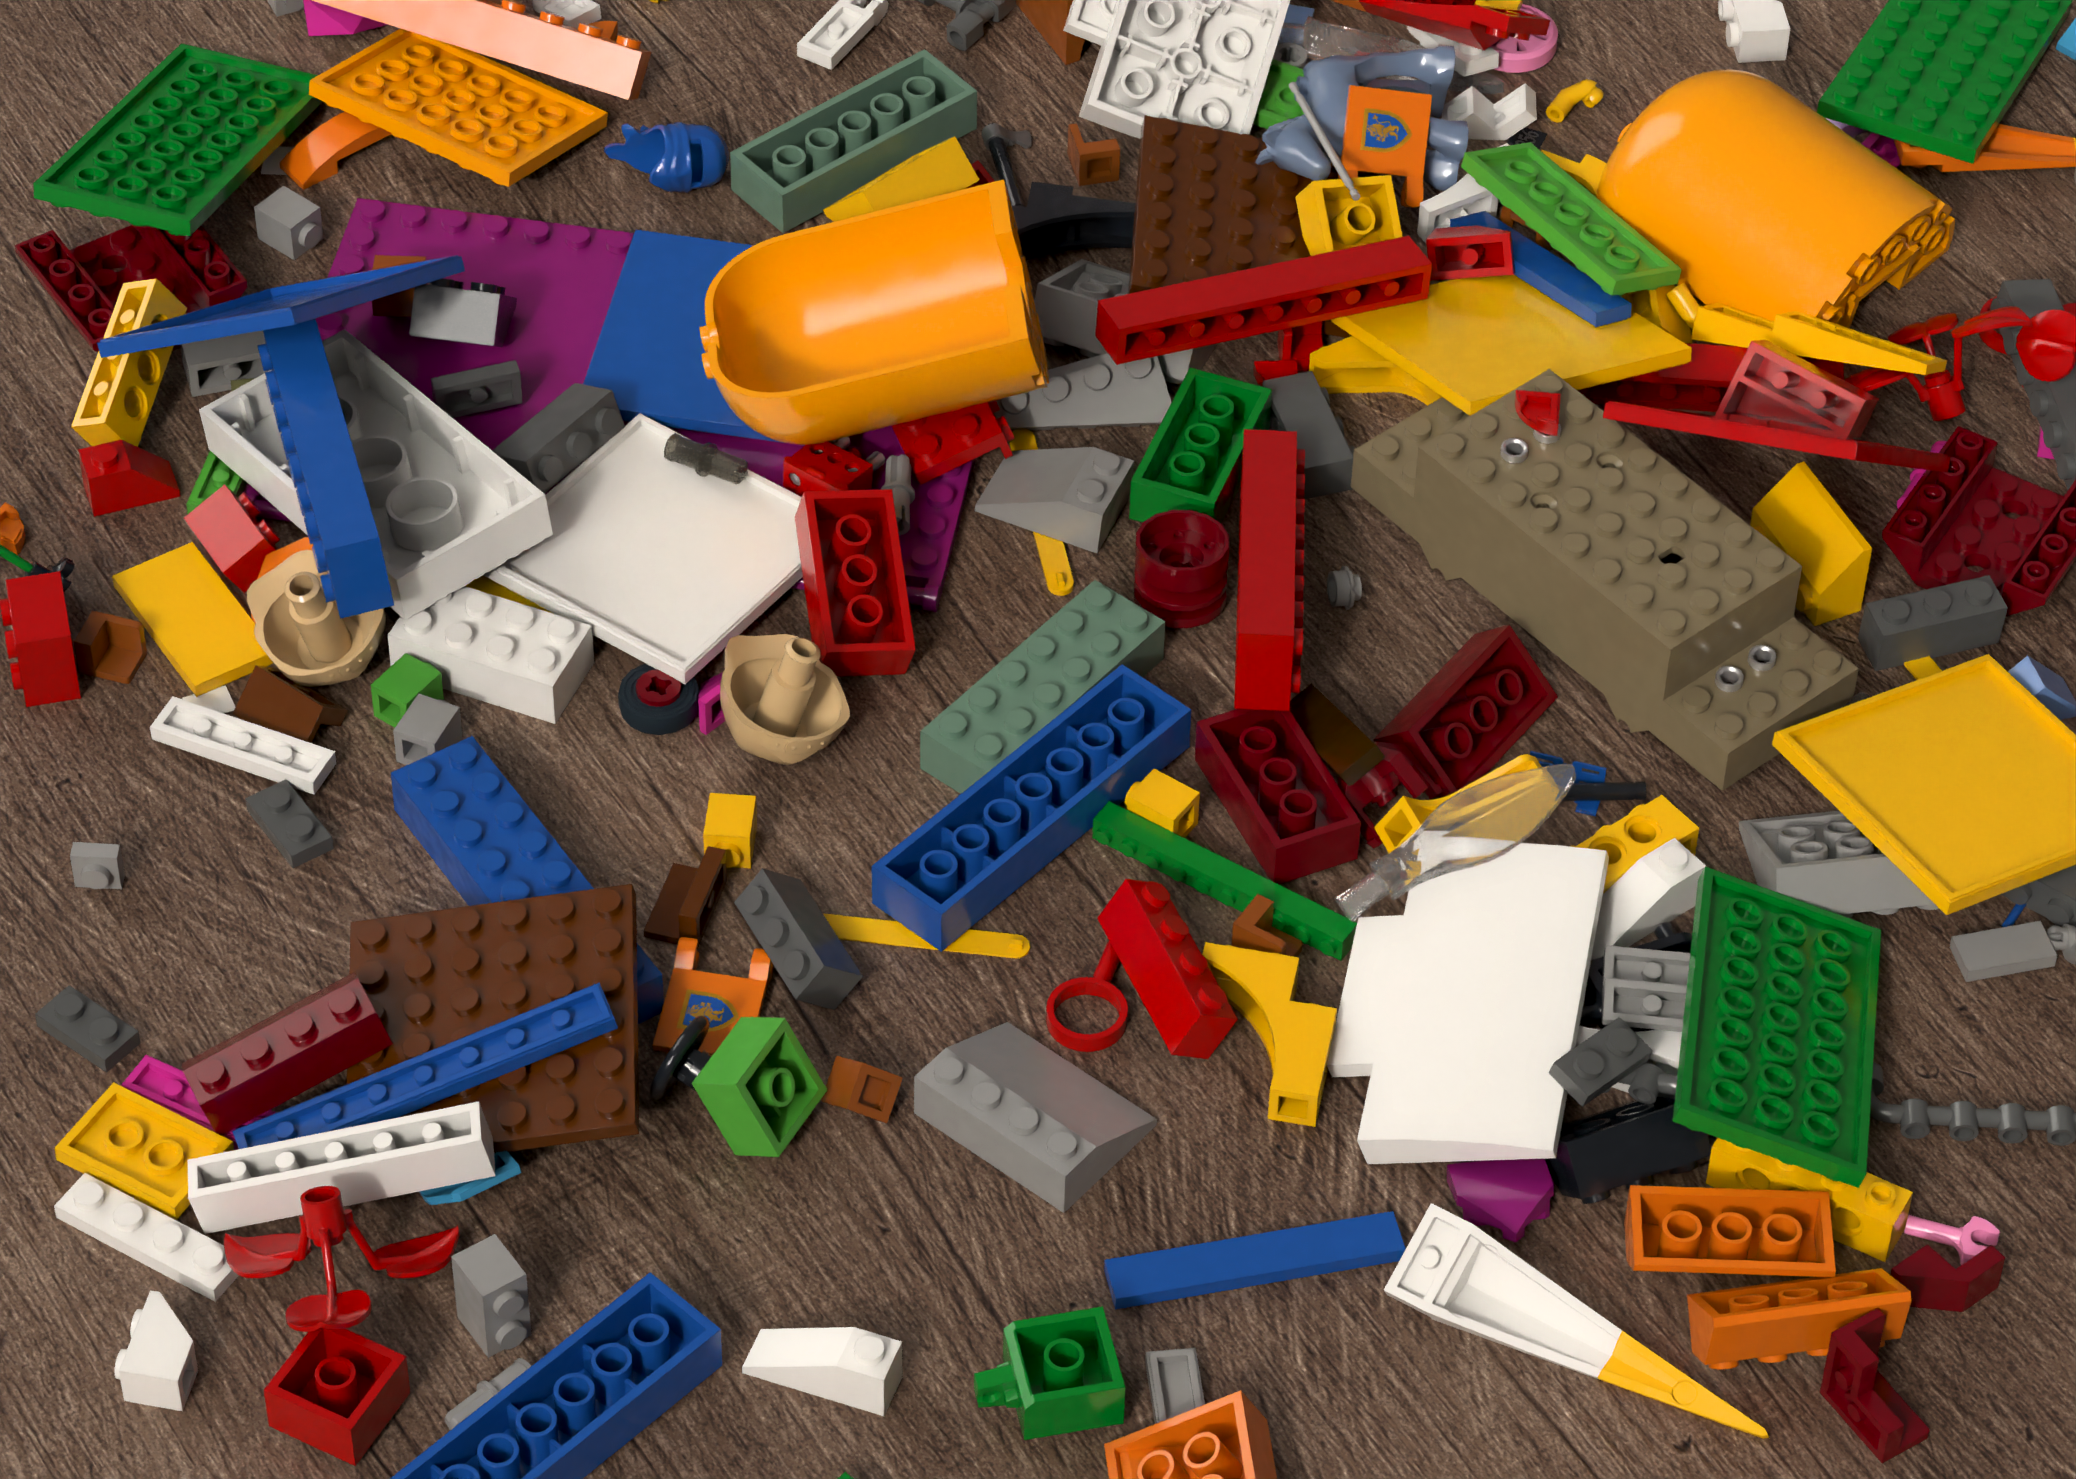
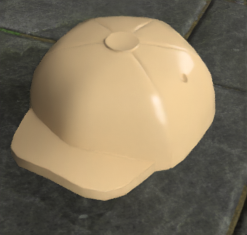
M307 549L291 555L277 567L255 580L247 590V603L256 622L254 635L271 661L287 678L296 684L315 687L355 679L366 669L384 636L386 627L384 608L340 619L336 602L326 603L320 576L328 573L318 574L313 551Z
M789 634L764 636L737 635L729 638L725 649V670L722 673L720 684V702L730 732L742 750L768 761L792 765L809 758L827 747L844 729L850 718V709L844 691L834 672L820 662V649L811 640Z

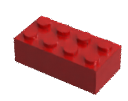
M892 489L804 491L795 514V524L811 639L820 649V662L829 667L836 676L905 674L916 649Z

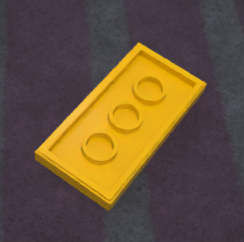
M193 542L112 576L114 588L143 624L144 628L196 697L252 673L255 665L267 667L273 664L256 640L254 635L255 623Z

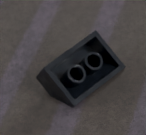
M1659 1092L1656 1101L1652 1104H1645L1635 1100L1563 1124L1556 1158L1545 1159L1551 1177L1562 1195L1581 1199L1583 1204H1590L1609 1198L1611 1196L1610 1190L1625 1185L1626 1189H1629L1630 1185L1647 1186L1655 1181L1653 1175L1669 1170L1670 1174H1680L1696 1169L1698 1167L1697 1160L1708 1157L1711 1154L1708 1134L1693 1131L1684 1125L1673 1122L1675 1095Z

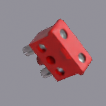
M849 437L830 442L805 445L791 457L785 456L783 458V486L800 496L803 495L804 491L872 490L873 472L885 463V457L882 453L879 454L878 451H875L863 460L856 448H850L846 451L845 449L850 446Z

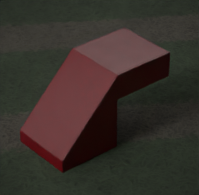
M1927 1244L1891 1269L1890 1275L1911 1291L1912 1301L1910 1307L1964 1312L1998 1288L2005 1257L1990 1245L1955 1269Z

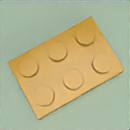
M113 1082L55 1146L54 1150L57 1161L83 1174L87 1173L177 1220L190 1205L188 1199L187 1160L233 1151L234 1145L233 1141Z

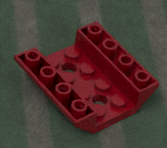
M130 225L71 250L51 230L14 245L18 256L90 347L97 352L99 351L97 343L104 338L123 283L158 279L187 307L186 313L239 298L248 287L247 280L202 226L191 236H176L163 229ZM113 268H122L123 270H121V271H119V272H114L113 270H110V269H113ZM174 345L172 351L179 349L180 345Z
M1958 426L1939 452L1951 457L1948 473L1926 470L1884 528L1882 538L1914 583L1924 589L1990 575L2008 607L2006 616L2044 606L2076 560V479L2067 493L2062 496L1996 469L1993 465L1998 442ZM2015 513L2020 515V517L2012 519L2004 514ZM1978 566L1983 568V570L1974 572L1967 567Z

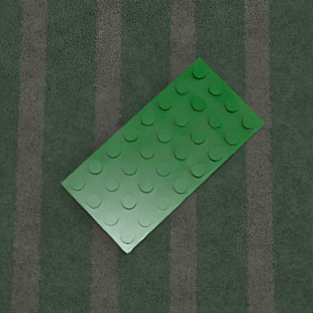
M1889 0L1820 98L1817 113L1831 120L1974 164L2070 13L2073 0Z
M181 43L33 183L34 199L50 202L56 207H72L88 211L97 217L109 216L125 220L134 226H150L167 230L168 233L176 236H191L323 102L309 95V81L318 75Z
M1705 866L1697 885L1673 1122L1684 1125L1693 1131L1703 1132L1729 1141L1738 1147L1748 1148L1771 1156L1785 1164L1796 1165L1824 1175L1830 1180L1841 1181L1859 1188L1867 1173L1881 929Z

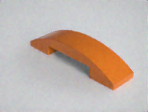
M344 111L323 123L302 139L280 161V169L305 190L337 174L338 160L391 135V133L373 124L362 122L358 117Z

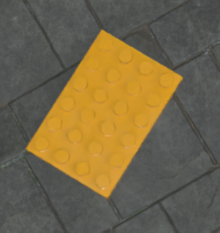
M401 28L309 81V95L325 102L328 106L339 108L358 117L362 122L380 127L397 138L408 140L423 147L429 153L438 154L457 163L461 168L475 171L490 178L494 183L510 187L607 127L608 112L474 51Z

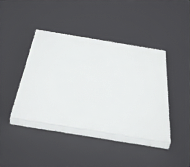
M639 413L620 432L545 495L553 535L483 575L554 614L592 625V635L686 684L727 646L729 638L740 635L803 577L795 524V514L802 497Z

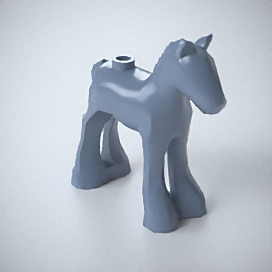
M1439 46L1432 49H1416L1398 53L1373 52L1363 56L1334 55L1321 60H1312L1305 65L1303 69L1304 77L1298 76L1296 84L1340 161L1349 85L1432 95L1430 115L1437 118L1430 117L1427 145L1435 150L1426 149L1423 180L1434 189L1445 191L1457 183L1459 163L1464 157L1468 145L1469 130L1467 121L1438 119L1442 114L1447 90L1454 73V46ZM1398 75L1415 77L1420 80H1388L1376 78ZM1305 114L1269 126L1268 130L1262 134V141L1265 142L1267 148L1260 152L1255 161L1256 164L1262 165L1273 161L1280 169L1291 171L1313 181L1326 180L1331 171V160Z

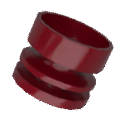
M1170 510L1155 514L1144 521L1136 532L1134 603L1164 620L1165 626L1170 628H1192L1207 624L1218 617L1226 605L1229 534L1223 525L1207 514L1192 510Z

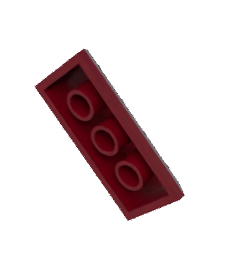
M1509 624L1474 634L1373 740L1374 742L1405 744L1435 784L1439 782L1442 792L1436 797L1442 798L1486 775L1558 696Z
M353 972L187 1060L181 1066L207 1119L215 1132L222 1136L393 1045L358 977Z

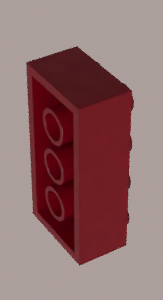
M1235 709L1197 721L1195 761L1269 880L1282 884L1358 859L1361 821L1290 711Z

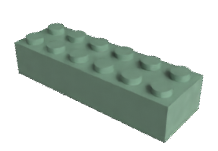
M924 49L731 151V190L778 230L785 233L824 212L823 209L911 156L955 136L958 139L977 129V90Z
M1094 580L920 731V769L960 794L963 793L1121 664L1141 677L1150 672L1164 659L1165 621Z

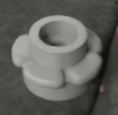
M1342 566L1340 571H1330L1328 574L1327 594L1332 607L1345 606V609L1349 610L1353 607L1355 601L1361 599L1362 585L1358 574H1353L1348 566Z

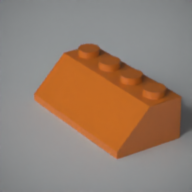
M1630 1185L1624 1226L1626 1261L1633 1271L1835 1277L1836 1267L1829 1192Z
M1879 1268L1835 1274V1277H1812L1687 1294L1692 1353L1704 1365H1709V1368L1718 1370L1735 1368L1739 1365V1360L1757 1358L1759 1362L1764 1363L1781 1362L1788 1359V1354L1804 1351L1811 1356H1826L1833 1331L1876 1308H1880L1886 1315L1879 1347L1881 1348L1885 1346V1340L1901 1338L1912 1301L1911 1291L1885 1270Z

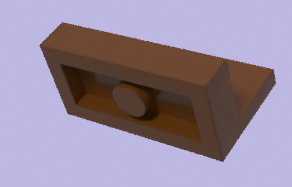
M255 665L233 715L247 722L312 743L320 724L341 726L348 710L313 688L294 683L278 668Z
M708 846L699 868L673 863L644 928V937L677 945L681 937L695 938L698 940L699 947L727 882L726 850Z

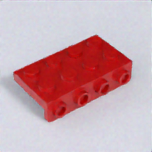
M996 400L892 426L905 455L910 459L909 463L920 485L998 447L1005 459L1013 456L1008 442L1014 440L1015 437L1004 415L997 419L995 418L993 413L1000 410Z

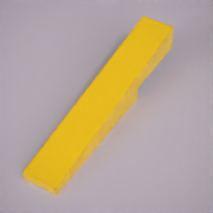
M1720 303L1698 306L1691 335L1692 340L1748 348L1753 340H1768L1797 356L1921 375L1945 371L1947 360L1798 311L1776 314L1775 320L1772 321Z

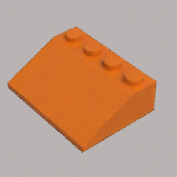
M1241 1390L1104 1444L1109 1479H1277L1268 1421Z

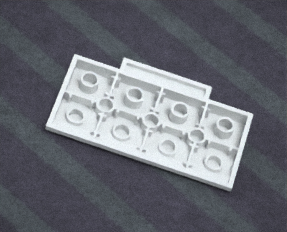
M1073 0L1063 31L1101 46L1079 117L1139 139L1145 115L1167 118L1172 121L1198 126H1208L1213 129L1239 134H1250L1290 0Z
M1515 842L1418 843L1404 915L1358 917L1327 1067L1332 1077L1370 1076L1357 1138L1367 1164L1556 1158L1568 1092L1549 1074V1071L1556 1060L1576 1047L1609 862L1606 850Z

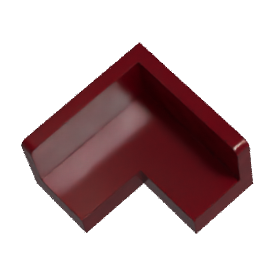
M1876 1308L1831 1333L1820 1394L1878 1460L1884 1463L1926 1440L1930 1430L1877 1370L1879 1363L1877 1356L1886 1315L1880 1308Z

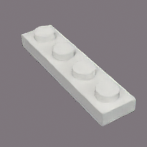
M172 696L150 726L152 740L278 783L286 779L293 788L315 795L336 765V755L333 750Z
M84 1173L54 1205L56 1218L214 1302L221 1297L239 1276L227 1263L224 1245L87 1173Z

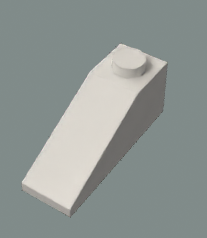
M1675 838L1640 858L1602 896L1591 960L1604 957L1605 945L1629 947L1654 932L1660 924L1670 922L1695 907L1698 879L1706 865Z
M856 1327L761 1329L742 1366V1373L885 1416L902 1379V1341Z

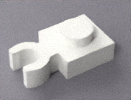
M532 0V6L536 12L546 11L565 17L563 25L578 29L579 23L590 24L601 19L600 5L592 0Z

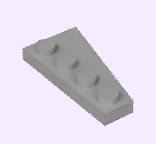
M1106 353L1049 369V384H1047V388L998 399L996 402L1000 410L993 414L996 419L1004 415L1011 431L1028 429L1030 431L1054 430L1055 428L1069 427L1087 429L1096 428V426L1140 427V425L1161 424L1172 402L1158 356L1116 365L1110 355Z

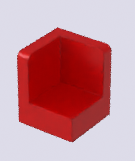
M1322 321L1278 330L1277 344L1280 360H1297L1298 371H1309L1310 353L1323 347L1321 335Z

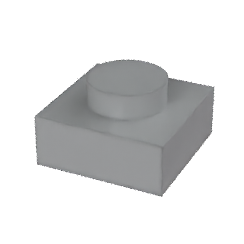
M73 842L70 860L75 887L122 890L125 872L120 844Z

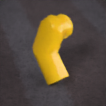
M1585 79L1562 89L1547 107L1546 115L1551 121L1560 123L1579 101L1582 100L1586 107L1593 108L1602 100L1604 93L1596 86L1597 82Z
M1682 283L1669 291L1666 296L1680 317L1693 330L1699 304L1685 283Z

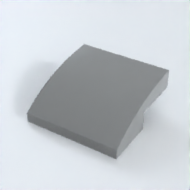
M1605 945L1602 979V1024L1608 1025L1620 1017L1629 1027L1682 1032L1690 953Z

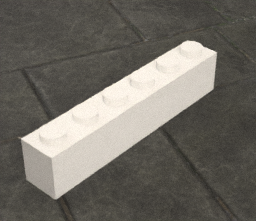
M479 1101L187 1160L188 1199L204 1234L303 1215L300 1196L305 1191L320 1186L337 1187L340 1190L344 1207L495 1176L493 1137Z

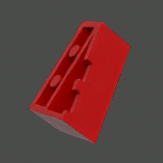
M1753 340L1750 342L1714 418L1847 440L1861 437L1879 398L1768 340Z

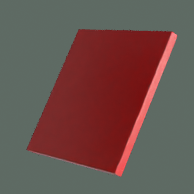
M1614 401L1605 403L1603 418L1855 461L1948 473L1951 458L1947 454L1856 439L1845 440L1794 432L1792 430L1716 419L1712 415Z

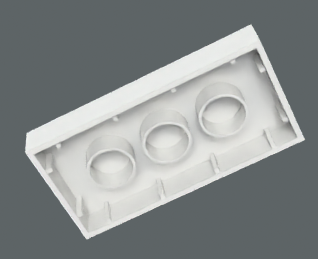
M345 329L322 341L379 534L394 606L390 607L404 620L411 618L414 614L442 600L449 593L461 589L474 579H478L485 573L504 564L508 559L516 557L522 551L528 550L542 542L545 538L553 535L546 496L541 490ZM264 373L199 409L208 448L307 534L304 522L305 516H302L296 493L297 488H294L288 464L289 460L286 459L280 435L281 432L279 433L273 411L274 405H271Z

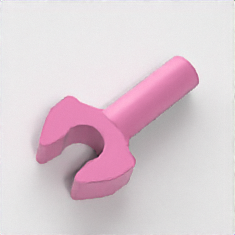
M1908 1215L1904 1234L1954 1247L1958 1251L1960 1264L1962 1265L1987 1248V1246L1977 1245L1974 1242L1996 1246L2000 1231L1986 1219L1973 1216L1963 1227L1957 1228Z

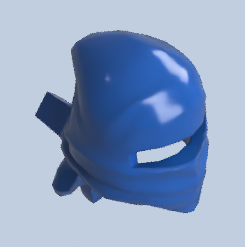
M682 122L667 125L659 124L652 128L642 125L640 131L632 125L625 123L621 126L626 142L611 143L604 147V152L609 158L626 161L635 169L650 174V183L671 193H687L692 189L713 186L722 180L729 162L727 144L715 129L706 125H688Z

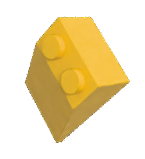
M1391 175L1351 178L1354 188L1360 194V199L1357 201L1352 199L1350 191L1346 188L1342 179L1312 181L1295 198L1302 236L1310 255L1313 256L1403 237Z

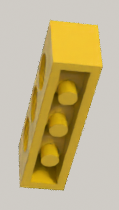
M158 279L123 283L103 339L186 313L187 307ZM174 346L101 358L98 351L71 428L91 446L123 440L138 447Z
M1660 795L1647 804L1636 806L1627 816L1612 825L1602 826L1592 837L1577 846L1572 845L1570 847L1607 851L1609 862L1603 890L1604 894L1640 858L1673 838L1678 840L1695 856L1699 827L1663 795Z
M1720 1138L1716 1139L1711 1148L1706 1184L1715 1188L1829 1192L1833 1240L1883 1262L1887 1261L1905 1230L1913 1195L1912 1191L1868 1172L1859 1188L1841 1181L1830 1180L1824 1175L1799 1166L1785 1164L1776 1158L1757 1151L1738 1147Z

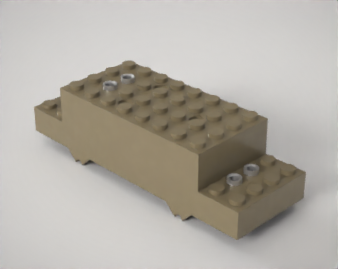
M1550 369L1471 416L1442 397L1354 449L1351 488L1420 544L1432 571L1439 569L1443 573L1445 581L1457 578L1464 579L1601 691L1616 721H1625L1629 726L1630 733L1650 731L1720 790H1725L1780 754L1772 745L1775 732L1853 704L1859 668L1794 618L1802 565L1616 420L1603 418V410ZM1516 390L1561 394L1557 436L1536 431L1520 419L1514 403Z

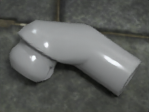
M2064 924L2062 927L2052 925L2046 933L2054 950H2062L2064 958L2069 963L2076 965V927L2070 924Z

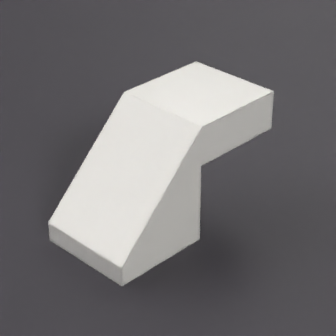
M1525 83L1493 104L1475 87L1471 86L1444 105L1442 119L1467 121L1468 139L1507 140L1537 120L1536 92Z

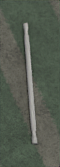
M1291 82L1289 84L1291 92L1295 94L1299 106L1344 185L1349 189L1352 199L1355 201L1359 200L1360 194L1358 190L1354 188L1353 181L1303 94L1299 92L1296 82Z

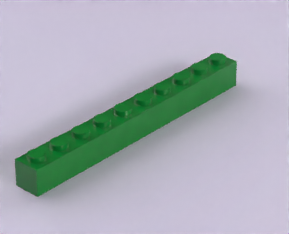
M1110 801L1093 818L1092 838L1099 843L1107 845L1127 857H1132L1146 864L1149 868L1156 869L1170 876L1175 881L1182 882L1198 892L1206 894L1222 902L1224 905L1231 906L1241 912L1245 910L1257 894L1274 901L1272 927L1301 940L1302 943L1321 951L1327 956H1332L1342 961L1352 949L1357 926L1356 922Z

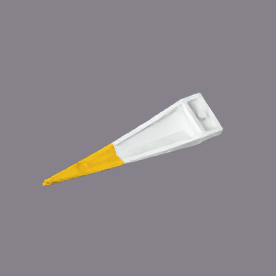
M1432 1203L1384 1288V1292L1388 1296L1431 1317L1432 1320L1762 1439L1769 1438L1765 1428L1619 1329L1480 1228Z

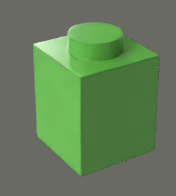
M405 653L371 684L374 716L395 728L418 693L437 700H444L441 672L432 664L422 662Z

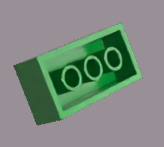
M1190 367L1131 480L1129 519L1143 523L1158 513L1170 510H1192L1207 514L1222 524L1241 486L1244 429L1269 430L1272 389Z

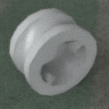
M1283 43L1276 46L1273 59L1304 69L1307 62V52L1305 48L1298 44Z

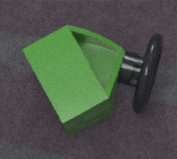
M705 1016L696 1017L685 1028L662 1062L651 1084L650 1096L655 1100H661L680 1081L698 1093L735 1155L779 1157L827 1092L826 1086L786 1018L741 1017L715 1053L711 1055L706 1051L702 1053L698 1051L709 1030V1019Z

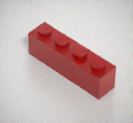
M1125 879L1097 919L1171 1055L1209 1059L1238 1020L1227 1001V995L1218 985L1208 967V961L1199 951L1189 933V927L1180 917L1170 899V893L1163 884L1154 881L1146 882Z

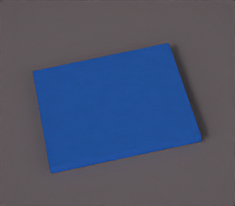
M635 230L583 384L612 390L623 421L630 422L641 413L666 427L780 442L754 431L736 416L719 391L715 379H707L702 362V353L706 352L702 344L699 327L706 325L705 297L709 285L729 261L754 245Z
M454 255L268 288L101 339L97 345L101 358L296 325L464 272L465 268L462 256Z

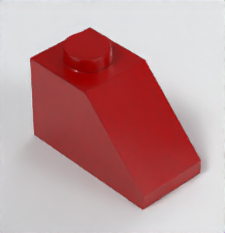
M1477 225L1435 228L1426 238L1427 255L1432 263L1430 281L1515 274L1511 231Z
M123 440L78 449L84 489L94 517L180 497V490L170 462Z

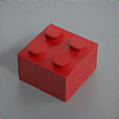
M60 571L6 579L8 598L0 599V609L3 626H13V630L5 631L4 635L8 659L18 657V662L10 663L14 690L23 689L26 707L81 699Z
M346 1328L308 1332L264 1388L268 1424L270 1427L354 1466L358 1464L411 1393L407 1357Z

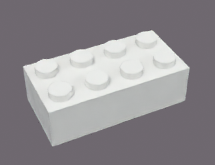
M466 586L449 593L442 600L435 602L430 607L414 614L407 620L400 616L388 633L391 666L405 653H408L422 662L432 664L441 672L443 689L556 724L594 664L592 625Z

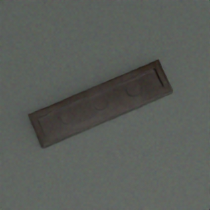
M1312 684L1290 700V712L1319 757L1348 786L1353 785L1385 757L1377 745Z

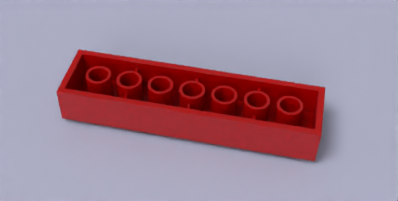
M1244 429L1239 514L1234 709L1290 711L1291 693H1300V658L1303 650L1302 627L1304 609L1305 449H1297V431Z

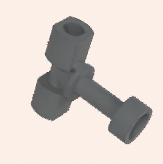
M916 0L926 6H932L938 2L956 12V18L946 26L947 41L953 47L962 51H966L984 35L983 25L987 21L999 22L1016 7V0Z

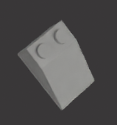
M1096 447L1012 451L1013 456L1002 460L977 501L975 512L1098 553L1129 500L1134 460Z

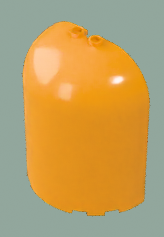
M1727 69L1703 72L1678 82L1654 99L1633 123L1628 124L1620 133L1617 141L1618 144L1603 170L1597 188V199L1682 269L1678 285L1685 283L1691 294L1706 305L1720 303L1772 321L1775 320L1776 314L1798 311L1850 328L1859 301L1884 281L1889 282L1898 290L1904 287L1949 250L1955 227V218L1949 215L1952 208L1944 201L1774 82L1757 74L1741 70Z
M1004 179L776 236L762 241L734 257L714 277L705 297L706 325L699 327L706 352L702 353V362L707 379H715L719 391L728 406L747 426L770 439L798 445L824 443L1047 388L1049 373L1039 316L1036 313L1029 271L1025 256L1022 254L1017 232L1018 227Z

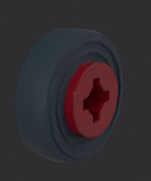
M642 664L630 670L622 679L618 692V704L622 718L632 728L646 734L664 735L675 733L687 727L694 720L699 709L698 698L700 691L695 677L686 684H683L648 664Z

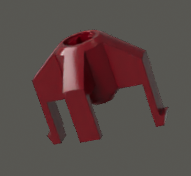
M1374 742L1385 756L1383 760L1353 785L1348 786L1339 777L1338 786L1361 821L1360 832L1368 841L1366 844L1374 849L1383 844L1374 829L1375 825L1362 810L1368 803L1374 804L1376 802L1381 808L1396 796L1393 789L1401 782L1414 799L1421 793H1426L1431 800L1442 792L1439 782L1435 784L1405 744Z

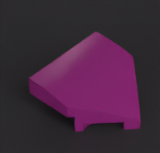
M1545 1159L1487 1160L1447 1164V1183L1456 1205L1463 1208V1219L1475 1226L1490 1225L1499 1228L1503 1232L1504 1239L1518 1242L1525 1236V1227L1533 1220L1546 1219L1550 1216V1198L1554 1196V1184Z

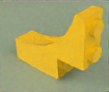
M1205 942L1202 955L1208 961V967L1218 985L1227 995V1001L1251 1023L1266 1048L1273 1075L1269 1093L1268 1119L1316 1127L1328 1071L1327 1062L1336 1025L1337 1008L1294 1001L1297 990L1299 957Z

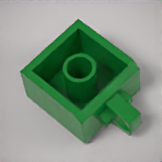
M1103 1306L1013 1321L1003 1329L1004 1363L997 1365V1368L974 1373L973 1387L978 1408L994 1406L1016 1408L1024 1440L1124 1424L1125 1384Z

